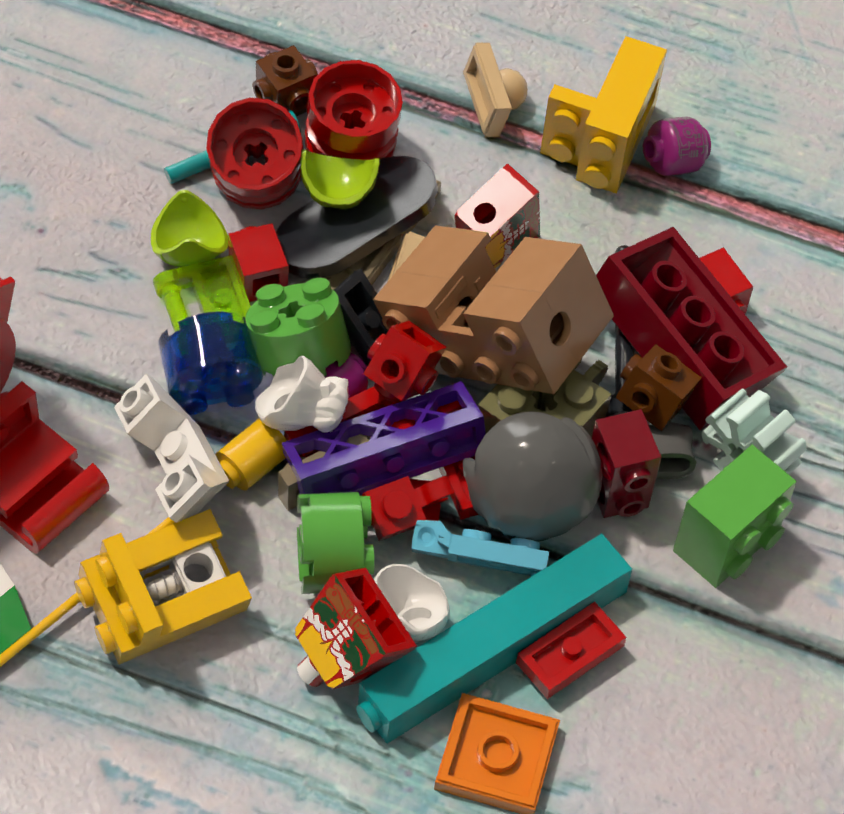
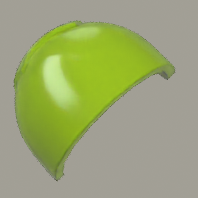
M302 149L301 178L311 198L319 205L340 209L353 208L373 189L378 175L379 159L339 158L316 154Z
M180 190L167 202L156 218L151 230V246L156 256L165 263L172 266L192 267L208 262L226 251L228 248V235L221 220L208 204L188 190Z

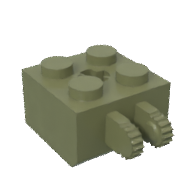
M581 358V360L578 362V364L575 366L574 369H576V368L579 366V364H580L581 361H582V358ZM598 360L584 375L573 369L555 394L533 390L527 391L517 387L497 384L478 404V408L484 416L486 434L498 422L509 416L523 412H541L556 417L559 420L564 417L572 419L578 425L583 426L592 438L595 420L606 418L612 394L599 386L607 373L608 365Z

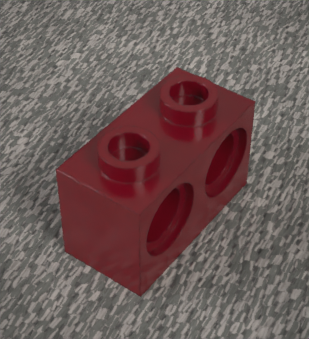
M640 409L595 420L592 439L601 458L603 474L602 487L597 503L603 518L616 515L622 517L636 515L645 508H649L662 458L643 411Z

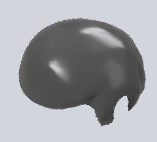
M523 412L509 416L498 422L484 436L476 450L475 460L473 458L463 460V474L468 486L473 509L485 519L490 528L500 530L506 537H517L540 542L563 535L588 517L600 496L603 474L599 452L587 430L568 417L559 420L556 417L541 412Z

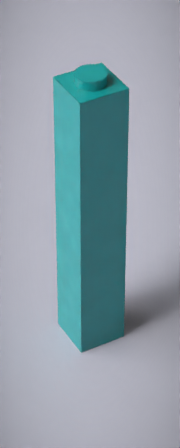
M601 533L415 648L410 653L360 682L356 711L361 722L370 732L377 730L387 744L461 698L462 693H469L515 664L519 652L593 602H596L602 609L627 593L632 573L631 566Z

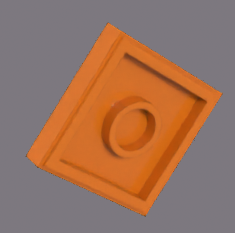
M462 693L435 780L434 790L519 814H535L560 720Z

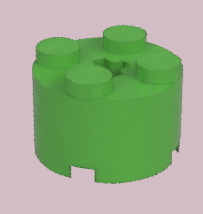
M314 278L306 283L285 287L280 284H269L257 291V301L247 311L245 320L260 372L264 376L267 372L272 374L274 378L278 367L294 363L300 356H305L311 360L324 376L327 375L325 367L336 360L339 367L346 362L351 353V343L338 295L331 289L330 282L327 279Z
M358 492L298 494L297 513H301L302 522L297 527L299 580L302 581L301 593H320L329 578L336 573L366 567L370 575L374 574L373 544H364V539H367L368 526H371L370 496H360Z

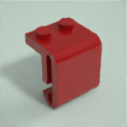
M21 381L11 391L0 394V526L29 551L38 554L103 497L110 488L106 477L94 463L84 470L74 461L78 458L77 449L39 419L36 392Z

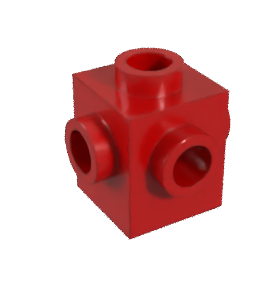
M408 320L391 326L386 335L382 334L375 340L367 354L371 361L363 374L375 382L374 387L380 394L391 400L404 401L418 394L424 395L438 377L439 372L434 368L447 347Z

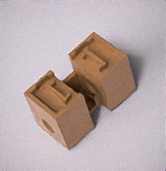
M435 225L373 299L383 318L382 321L386 329L389 331L391 326L409 320L445 345L447 348L434 368L439 374L454 378L460 377L483 381L488 384L507 385L527 391L533 390L555 394L614 317L582 244L524 237L496 272L485 248L492 240L488 232Z

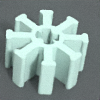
M740 389L705 419L710 425L701 432L702 439L705 444L710 443L723 450L713 459V462L721 471L753 444L787 474H790L802 463L798 457L807 450L806 441L803 438L798 439L785 432L796 422L793 416L785 409L774 418L770 413L769 400L771 398L767 393L760 390L749 398L746 395V390Z

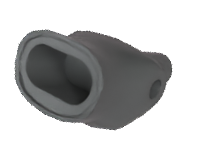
M670 421L661 431L654 425L648 424L662 457L656 478L679 479L690 475L697 463L692 452V428L688 425Z

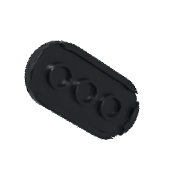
M409 156L379 159L378 175L373 189L357 206L349 209L323 207L312 200L290 214L276 231L289 265V273L303 278H307L306 273H318L319 278L333 276L349 268L421 221L432 211L436 203L435 196L438 193V185L431 167L424 161Z

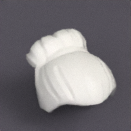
M300 356L294 363L277 368L271 385L255 401L256 413L262 423L273 429L296 431L313 425L323 433L332 432L343 419L348 403V379L336 376L325 378L311 360L305 356Z
M404 564L388 565L376 574L374 581L414 642L431 639L443 630L450 617V609L445 592L439 582Z

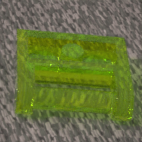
M232 255L163 271L153 278L156 294L164 300L176 335L174 347L179 359L192 360L199 357L204 351L251 340L245 320L247 311L251 306ZM190 287L193 289L206 328L193 331L180 294L182 289Z

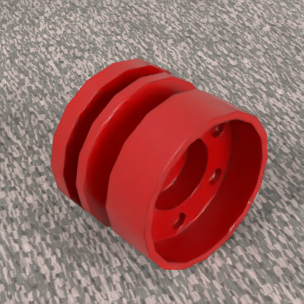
M361 60L340 61L325 67L313 79L308 95V116L304 135L306 150L316 154L347 159L373 160L375 158L392 157L397 144L398 125L403 105L401 89L392 75L376 64Z
M249 97L232 102L216 115L208 130L206 150L216 186L228 200L243 208L263 210L284 202L294 194L302 180L300 167L303 140L297 121L285 107L269 99ZM262 154L265 156L266 163L264 165L256 162L250 166L249 157L251 155L257 159Z

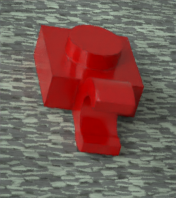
M447 475L432 480L416 489L413 488L409 476L366 491L361 496H370L371 524L378 541H382L415 528L417 520H427L423 509L447 501L449 499L448 496L453 495L455 492Z

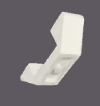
M145 374L135 386L129 388L123 394L121 400L114 408L127 434L155 452L166 474L163 482L155 490L169 518L177 523L198 514L229 482L200 426L148 374Z

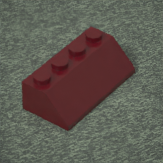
M674 227L608 256L596 274L613 312V322L642 358L657 344L666 352L675 355L681 363L702 377L682 408L699 430L709 426L710 424L705 419L740 389L746 390V395L750 398L788 367Z

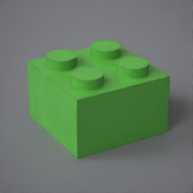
M752 444L686 502L673 552L715 588L729 576L732 579H737L751 564L754 553L761 547L766 551L769 550L783 535L785 528L781 525L793 508L794 504L790 499L797 481Z

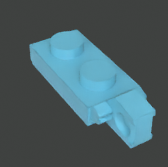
M417 520L412 539V552L448 558V561L529 576H533L545 569L549 556V551L539 550L540 543L533 540L512 538L510 544L491 541L492 535L490 533L473 529H463L462 536L455 535L447 531L441 521Z

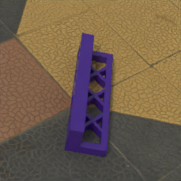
M462 381L425 393L424 395H419L341 422L332 432L323 433L317 430L282 442V448L296 476L299 494L358 492L361 496L366 491L406 476L412 478L475 456L476 450L486 432L483 414ZM457 400L463 408L449 414L437 412L438 407ZM402 419L417 421L414 426L406 429L392 427L394 422ZM359 434L372 436L368 442L360 445L346 443L350 437ZM312 450L326 452L322 458L303 464L299 456Z

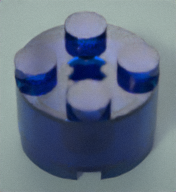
M230 312L201 313L179 321L180 330L169 336L167 330L161 334L158 346L168 393L188 415L202 413L208 408V405L227 402L231 407H242L254 401V390L261 384L263 374L244 317L241 323L234 321Z

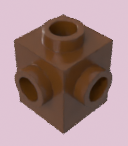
M293 45L281 51L269 53L264 58L256 61V80L252 83L253 91L256 98L269 99L285 107L287 111L292 110L297 117L307 112L309 91L313 79L318 75V72L310 59H304Z
M655 344L643 358L635 354L624 367L619 377L625 380V383L615 398L628 406L632 411L642 409L646 420L662 431L683 408L702 377L681 363L675 355L666 352Z

